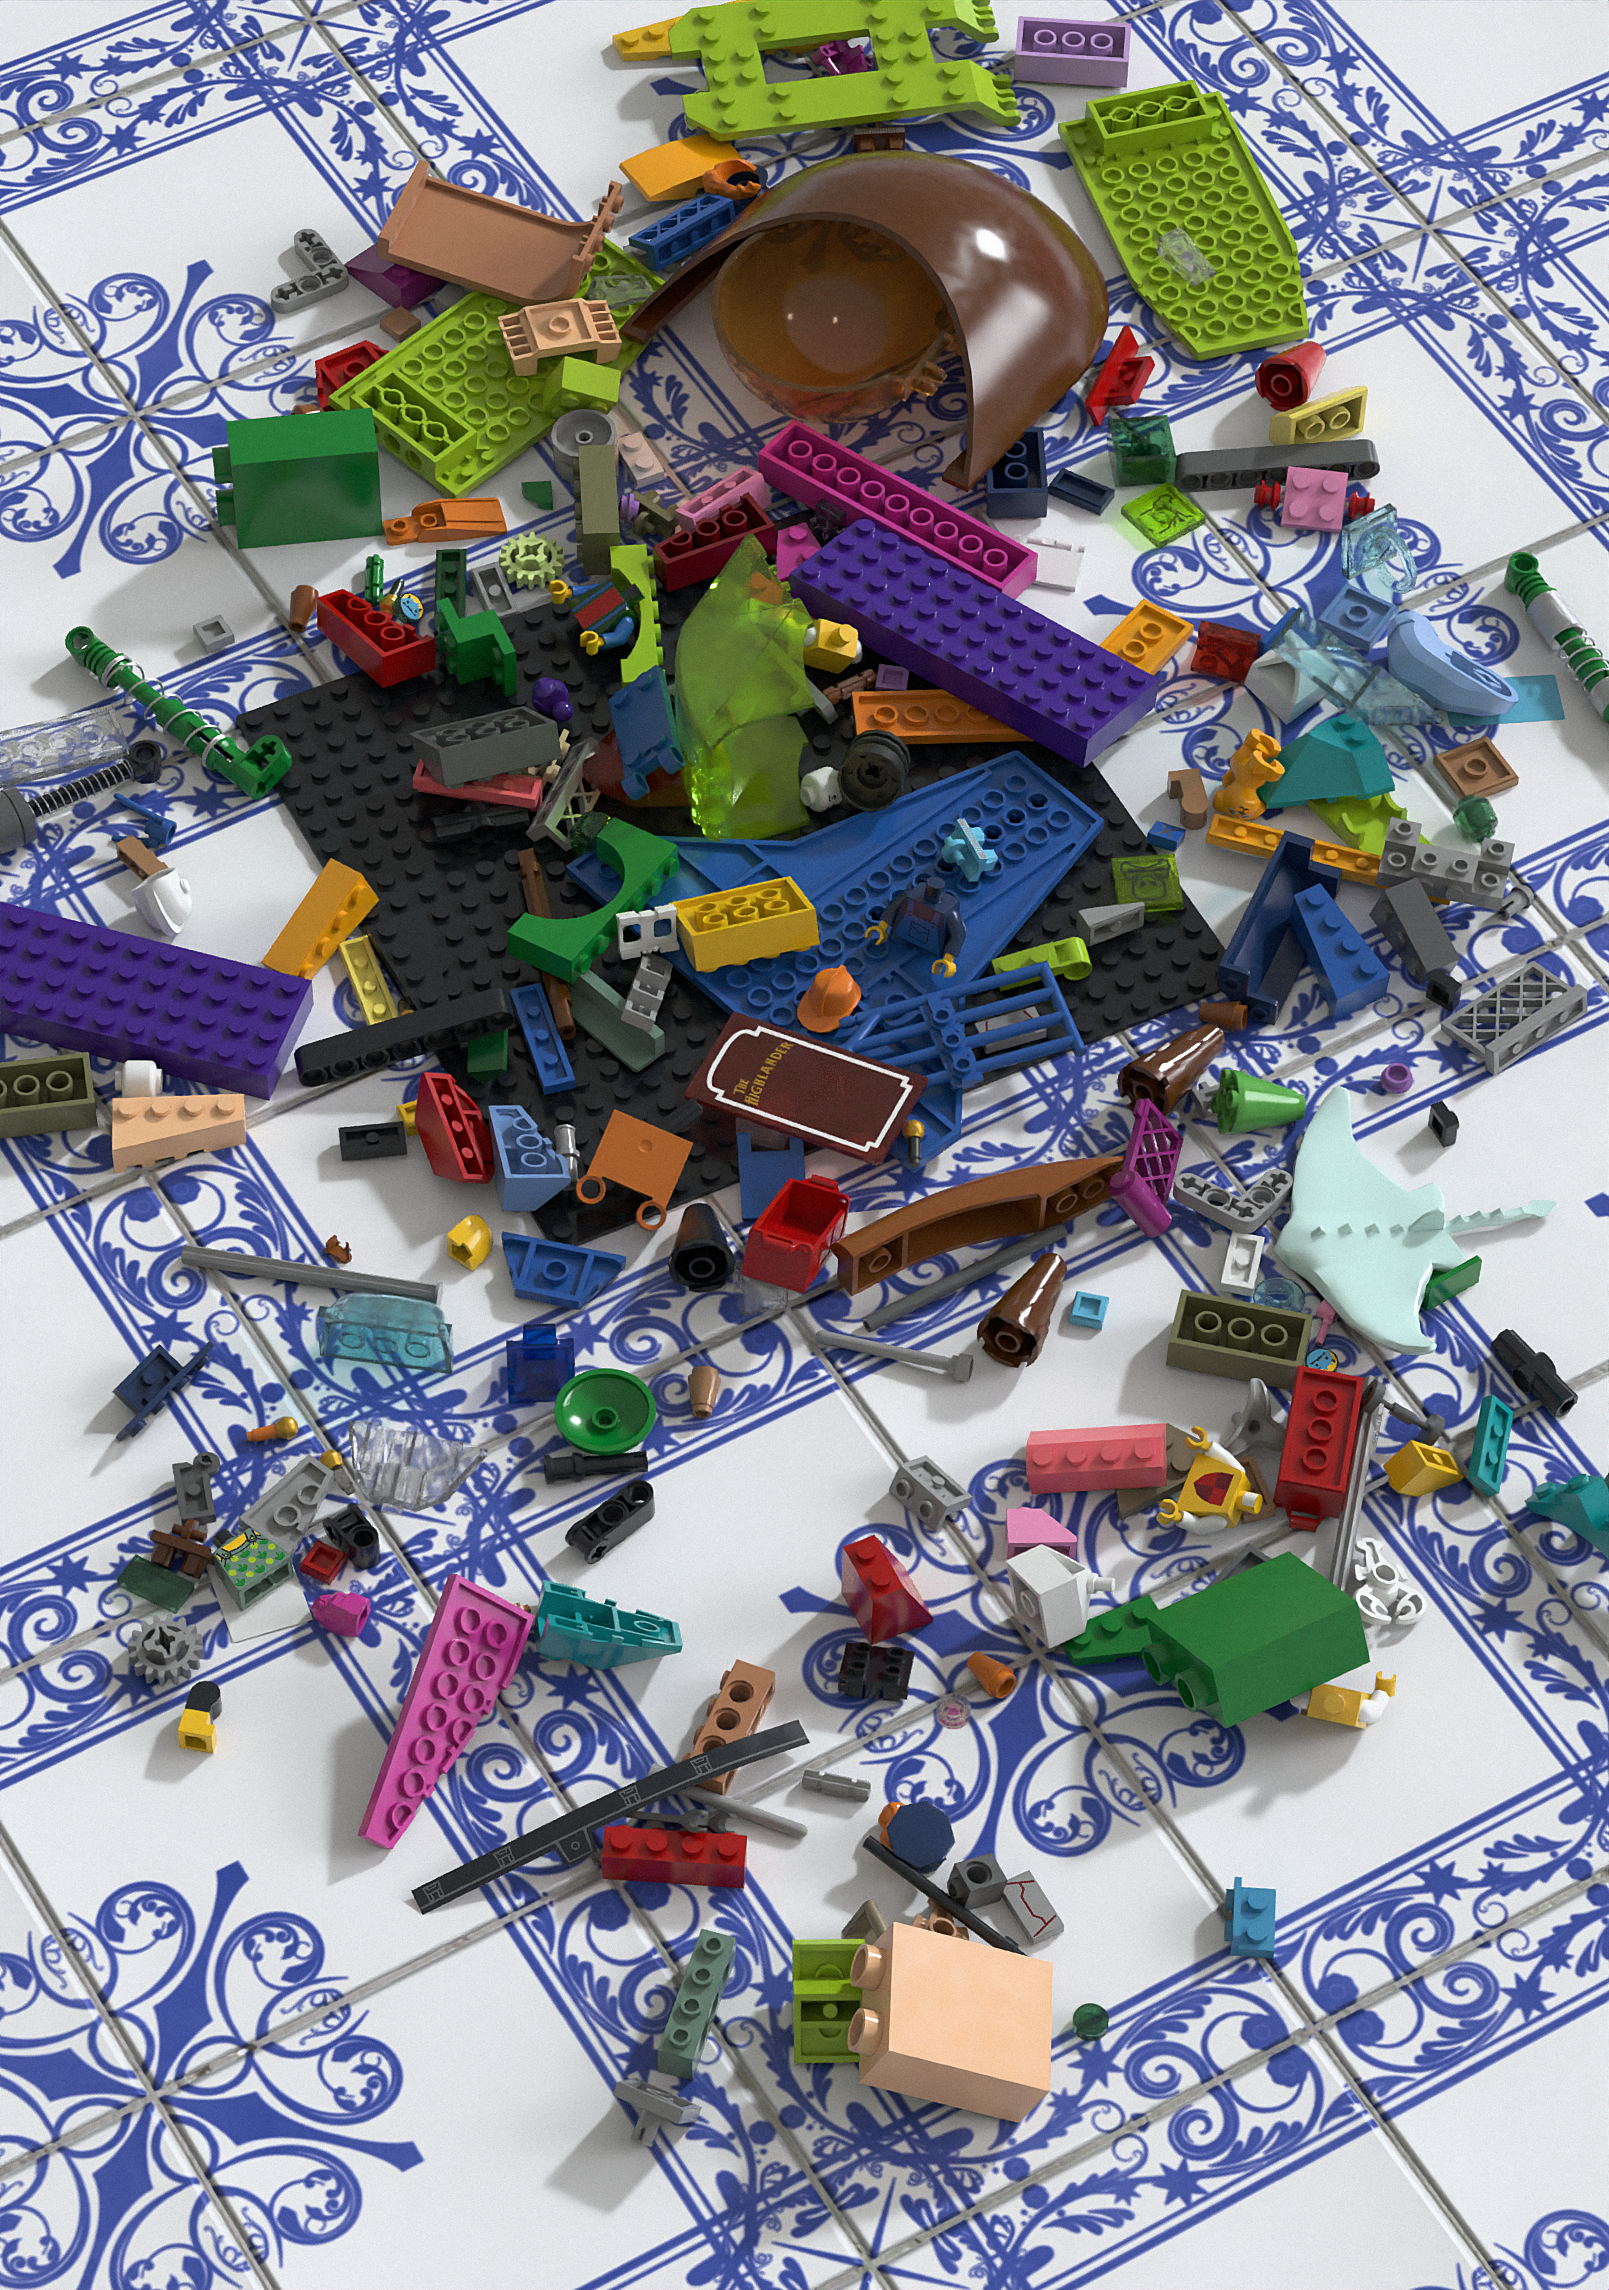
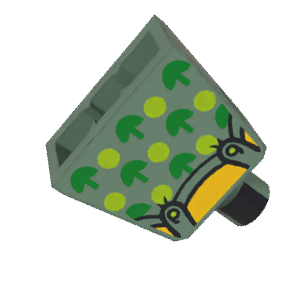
M248 1528L236 1537L228 1529H223L213 1538V1544L218 1548L213 1553L215 1571L241 1611L294 1576L292 1556L254 1528Z

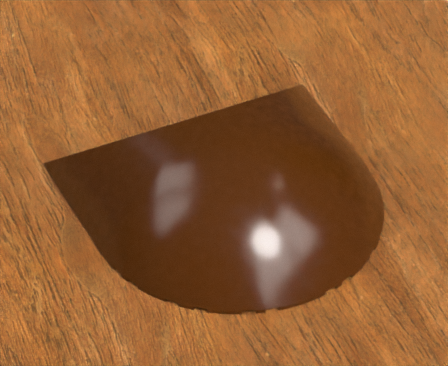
M877 150L847 154L813 164L767 189L643 302L619 329L620 335L644 345L747 248L772 227L799 221L830 220L849 222L874 230L897 243L919 263L935 284L949 311L959 341L965 372L968 422L966 449L945 469L942 481L968 492L1005 455L1006 451L1008 452L1014 446V443L1024 436L1025 430L1028 427H1033L1092 365L1096 352L1102 347L1104 335L1108 327L1109 295L1100 267L1083 241L1055 211L1030 191L988 168L959 158L912 150Z

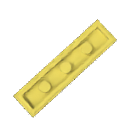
M368 936L341 942L337 950L366 1025L369 1026L399 1017Z

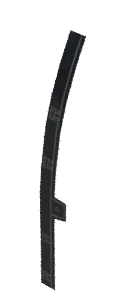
M795 1720L719 1746L674 1764L575 1809L411 1890L422 1915L553 1850L557 1852L568 1867L597 1853L592 1831L686 1788L761 1759L809 1744L810 1742L799 1720Z

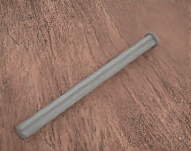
M184 1245L181 1253L182 1263L429 1303L434 1304V1308H439L442 1300L443 1282H438L435 1285L193 1245Z
M1368 1375L1364 1381L1362 1394L1373 1380L1383 1383V1379L1379 1376ZM1379 1406L1371 1414H1367L1359 1409L1329 1581L1344 1593L1347 1591Z

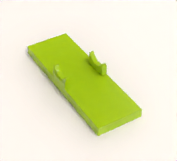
M1389 793L1363 800H1356V795L1337 797V802L1327 803L1326 798L1307 800V806L1349 848L1379 856L1383 854L1391 817L1403 820L1407 818V808H1401L1396 805ZM1420 833V837H1419L1418 843H1423V844H1427V845H1432V844Z

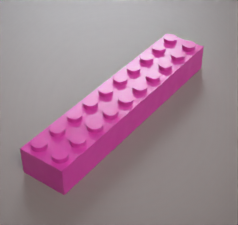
M793 419L758 452V472L762 473L765 483L846 528L864 516L1015 600L1036 580L1038 553L796 419Z

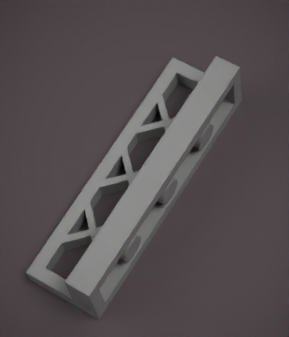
M592 736L572 747L526 832V835L534 842L548 835L565 851L572 848L618 762ZM595 755L605 763L603 770L596 771L593 759ZM583 777H589L592 787L591 792H584ZM571 799L578 800L579 814L572 813ZM559 821H566L567 837L556 828Z

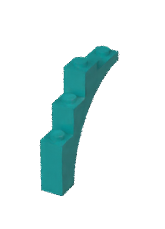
M1579 1474L1572 1477L1568 1484L1546 1482L1536 1487L1535 1493L1525 1500L1531 1513L1547 1516L1566 1525L1583 1536L1609 1559V1490L1602 1477Z

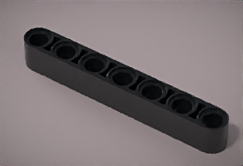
M493 988L300 1046L294 1052L299 1082L305 1087H317L501 1032L513 1025L514 1015L508 993L501 988Z

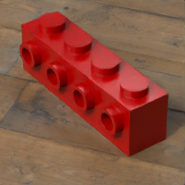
M627 1825L605 1826L602 1850V1879L744 1889L747 1863V1836L738 1835L733 1832L701 1834L693 1833L689 1830L686 1832L670 1831L661 1827L640 1829Z

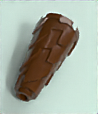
M1207 1023L1195 1030L1183 1033L1171 1042L1158 1046L1151 1052L1140 1056L1124 1066L1118 1074L1117 1084L1121 1098L1127 1095L1131 1100L1127 1107L1133 1112L1136 1100L1149 1098L1165 1118L1170 1115L1174 1107L1193 1088L1192 1084L1224 1050L1225 1039L1221 1028Z
M1055 1253L1042 1254L1034 1265L1009 1288L1002 1298L981 1319L977 1328V1340L979 1341L981 1337L983 1338L985 1344L982 1349L995 1361L1014 1368H1018L1021 1362H1027V1367L1033 1364L1040 1355L1049 1332L1050 1316L1062 1292V1283L1067 1273V1266L1060 1255Z

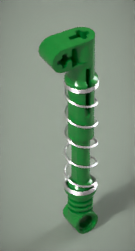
M79 626L73 628L67 634L65 645L70 654L80 666L86 667L98 677L99 683L109 691L122 688L127 692L124 704L128 705L137 700L146 707L144 712L145 720H149L156 715V722L163 728L165 736L170 734L183 744L184 751H193L202 758L204 767L212 772L218 771L252 799L258 800L265 796L290 769L292 765L291 754L279 737L275 735L263 736L244 753L237 748L236 741L231 736L222 733L221 728L216 725H208L203 721L199 711L186 708L180 696L171 693L164 695V687L161 681L155 678L145 679L144 670L139 664L133 663L132 659L123 653H116L98 639L90 628ZM133 666L140 669L142 679L132 672ZM145 681L157 682L162 689V695ZM128 695L133 697L130 702L126 701ZM173 696L179 699V701H177L176 699H171L168 701L165 697ZM150 710L153 714L147 718L146 714ZM264 763L266 767L263 768L260 765Z

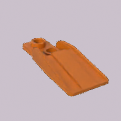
M495 497L436 499L417 505L409 517L383 521V530L387 545L389 546L413 542L427 543L464 540L507 533L499 499Z

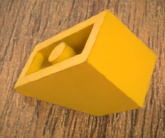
M1410 1440L1383 1465L1389 1475L1388 1482L1390 1486L1400 1494L1405 1493L1415 1497H1420L1452 1485L1464 1478L1449 1451Z

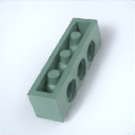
M701 1929L657 2050L658 2072L690 2081L693 2080L736 1960L735 1937Z

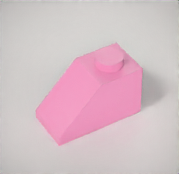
M1027 1507L1006 1509L1005 1538L1007 1560L1042 1544L1075 1561L1077 1536L1042 1509H1030Z

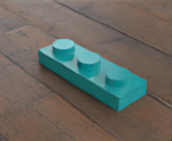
M1493 1394L1482 1398L1467 1477L1473 1485L1488 1497L1499 1494L1514 1415V1412Z

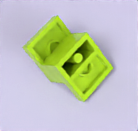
M865 1939L792 1940L794 2063H845L860 2061V2053L849 2050L847 2038L851 2020L855 2012L862 2008V1989L851 1985L850 1971L854 1955L859 1946L865 1944Z

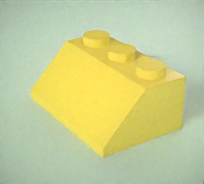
M1365 385L1347 387L1337 392L1329 393L1314 401L1306 402L1286 412L1278 413L1271 417L1270 441L1274 446L1339 441L1362 432L1368 388Z

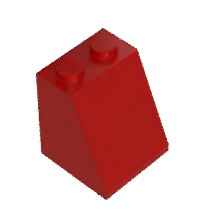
M875 1535L843 1547L841 1593L870 1645L933 1622V1616L904 1565Z

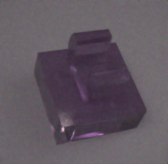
M822 498L815 504V516L810 519L809 529L811 532L816 528L821 529L823 539H827L830 536L835 538L846 529V512Z

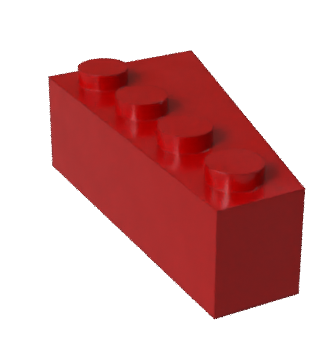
M340 589L317 598V629L382 688L435 670V638L428 634L423 637L416 634L415 627L407 623L402 626L394 622L393 615L385 611L372 610V604L345 589Z

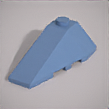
M520 1105L488 1106L497 1190L502 1211L514 1213L535 1211L571 1183L567 1160L562 1154L554 1152L552 1142L548 1137L542 1138L537 1132V1124Z

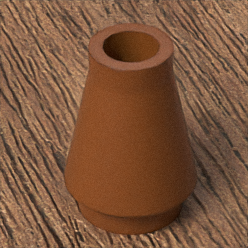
M299 585L291 592L290 620L288 623V627L295 632H304L310 619L317 609L319 592L315 588L308 585Z
M1240 1001L1202 1002L1200 1006V1021L1208 1022L1236 1033L1237 1030L1244 1031L1248 1022V1006L1242 1005Z

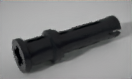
M646 1450L597 1456H582V1454L574 1452L571 1456L551 1458L550 1455H544L543 1458L546 1485H552L553 1481L574 1480L577 1483L584 1480V1477L648 1472Z

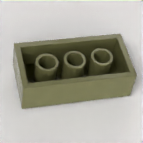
M614 445L578 446V458H573V477L579 476V479H573L574 498H580V501H574V512L576 521L581 520V523H575L577 543H582V545H577V564L583 563L584 576L611 575L610 546H620Z
M89 1052L0 1063V1139L98 1127Z
M1182 1289L1169 1338L1166 1365L1247 1382L1252 1378H1258L1267 1386L1293 1390L1297 1366H1304L1313 1315Z

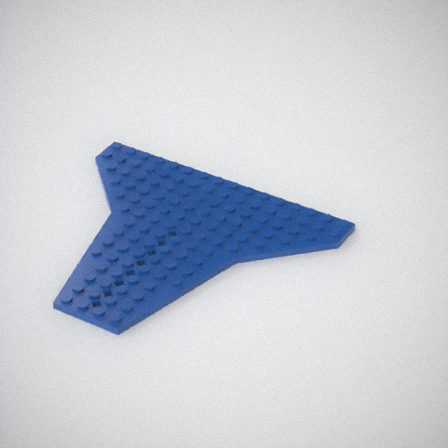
M1014 750L897 798L894 804L884 810L864 811L793 841L657 836L678 846L680 866L676 875L669 878L662 885L660 892L655 897L652 896L642 911H654V907L668 905L670 902L790 876L816 909L819 945L811 946L809 950L802 952L793 950L783 952L778 957L771 959L762 957L752 959L744 965L736 966L729 964L720 966L713 972H697L687 957L677 929L679 950L661 953L658 949L656 952L673 964L676 970L745 1029L755 1032L758 1026L827 1049L845 1044L858 1028V1025L849 1029H841L839 1027L828 1033L812 1032L802 1026L798 1019L797 1008L801 999L812 985L815 976L820 971L827 968H839L840 965H844L847 972L861 989V999L850 1014L851 1016L859 1012L978 980L991 965L992 960L996 959L1103 830L1104 819L1019 750ZM1033 802L1036 804L1044 803L1043 807L1032 806ZM1020 818L1021 822L1011 823L1009 819L1017 820ZM956 819H965L970 828L980 827L985 835L982 849L994 850L998 857L993 870L982 871L977 881L969 882L960 865H957L956 862L947 863L941 855V850L946 845L944 840L955 831ZM987 834L991 836L999 835L998 839L987 838ZM597 845L566 866V875L603 907L610 903L622 888L623 882L616 871L605 862L597 859ZM941 867H953L950 872H945L941 870ZM930 877L943 879L946 884L944 892L959 900L960 914L967 929V935L959 956L953 959L956 965V973L950 978H944L945 965H943L939 975L932 973L933 963L936 960L944 959V957L941 958L890 933L892 928L890 926L887 928L888 938L883 944L875 945L880 938L877 930L873 932L869 939L865 938L866 930L872 926H878L881 922L873 920L872 915L880 917L894 897L905 889H914L919 882L926 883ZM662 919L654 922V937L667 936L671 933V919ZM639 924L626 926L640 938ZM965 997L951 1000L955 1013L965 1010ZM919 1009L880 1020L867 1037L924 1021ZM961 1024L962 1029L964 1031L965 1024ZM763 1031L759 1033L758 1037L754 1036L773 1053H780L782 1055L781 1060L805 1081L818 1080L820 1077L834 1073L838 1059L826 1060V1062L821 1064H812L810 1055L818 1050ZM925 1034L853 1054L852 1058L871 1064L932 1047L934 1044L930 1035ZM787 1042L788 1044L794 1046H787L790 1047V1049L781 1047L780 1045L782 1043ZM778 1047V1050L782 1049L781 1051L784 1052L787 1050V1052L784 1054L775 1050ZM940 1058L891 1072L909 1077V1080L944 1071ZM851 1062L849 1069L860 1067L862 1065ZM883 1073L845 1084L846 1098L901 1083L903 1080ZM949 1082L909 1093L880 1145L912 1173H915L961 1139L962 1088L953 1090ZM833 1087L822 1091L820 1089L817 1090L830 1102L834 1101ZM902 1096L849 1110L850 1119L876 1141ZM909 1120H918L925 1127V1134L921 1141V1161L919 1167L910 1166L908 1142L902 1133L904 1124Z

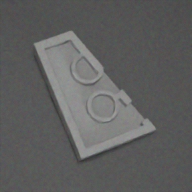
M310 1454L307 1455L239 1517V1525L245 1530L254 1528L293 1557L335 1481L334 1472Z

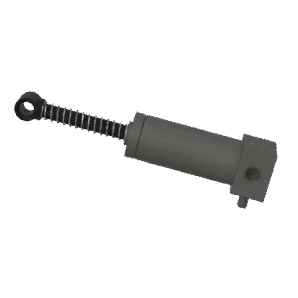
M150 740L138 741L131 746L129 754L123 756V762L119 760L117 765L111 764L110 768L104 767L103 771L96 770L95 774L89 773L88 777L82 776L80 780L74 779L72 784L67 782L65 787L60 785L57 790L51 789L50 793L45 791L43 796L37 795L36 799L29 798L28 802L14 786L1 790L0 855L34 842L37 839L36 817L41 816L43 818L46 813L51 815L53 810L59 811L58 808H66V805H73V802L77 800L81 802L82 798L88 799L89 795L93 794L95 796L96 792L100 791L103 793V789L108 788L110 790V786L115 785L117 787L120 782L125 784L127 779L141 784H151L159 780L162 776L160 747Z

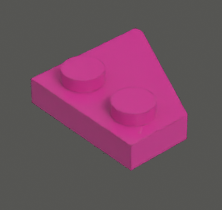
M806 522L778 531L776 581L783 586L788 585L790 572L821 549L820 544Z

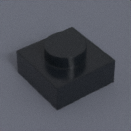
M1435 969L1428 977L1426 998L1453 1012L1460 1003L1462 984L1453 977Z
M1443 1101L1432 1104L1428 1126L1443 1148L1455 1144L1457 1129H1459V1121L1453 1111H1449Z

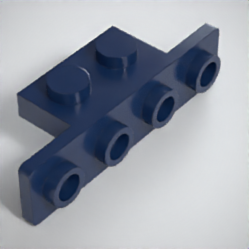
M210 1340L184 1367L159 1344L112 1391L136 1415L118 1433L116 1438L121 1441L127 1434L134 1438L147 1424L143 1418L149 1412L155 1416L169 1402L164 1396L171 1389L177 1394L190 1381L186 1374L192 1368L198 1372L212 1358L208 1352L215 1344Z

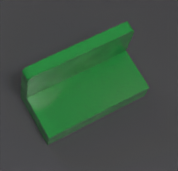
M1476 1255L1446 1273L1433 1270L1429 1283H1427L1421 1307L1428 1312L1478 1283L1482 1259Z

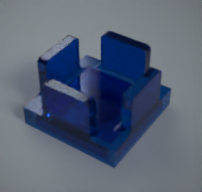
M556 1324L523 1325L522 1340H506L509 1404L555 1402L562 1387L575 1377L574 1339H557Z

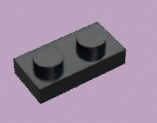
M403 1121L338 1128L342 1161L407 1155Z

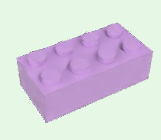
M1019 16L1014 80L1127 88L1131 24Z

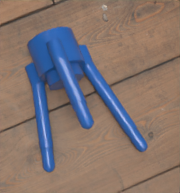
M119 793L114 794V798L119 800L120 804L148 819L144 832L149 835V838L135 837L137 840L140 839L144 845L158 849L160 843L164 845L171 843L177 828L176 822L149 811ZM113 835L111 840L120 842L128 836Z

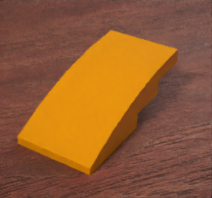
M702 134L672 141L644 151L621 162L618 168L647 201L652 202L694 198L697 189L704 188L703 175L706 171L714 169L716 164L728 159H745L728 141L720 142L710 137V134Z

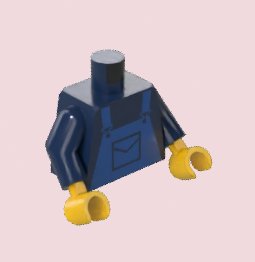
M930 877L926 883L920 882L914 889H905L894 897L879 917L881 920L879 925L868 928L865 932V938L869 939L873 932L877 930L880 938L875 945L883 944L888 938L887 928L890 926L892 927L890 933L941 958L944 957V959L936 960L933 963L932 973L939 975L943 965H945L944 978H950L956 973V965L953 959L959 956L967 935V929L960 914L959 900L944 892L946 884L943 879Z

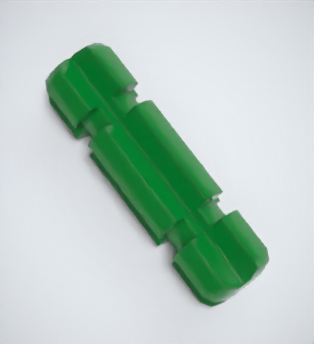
M377 554L366 559L365 601L372 604V607L379 605L380 600L383 598L384 560Z

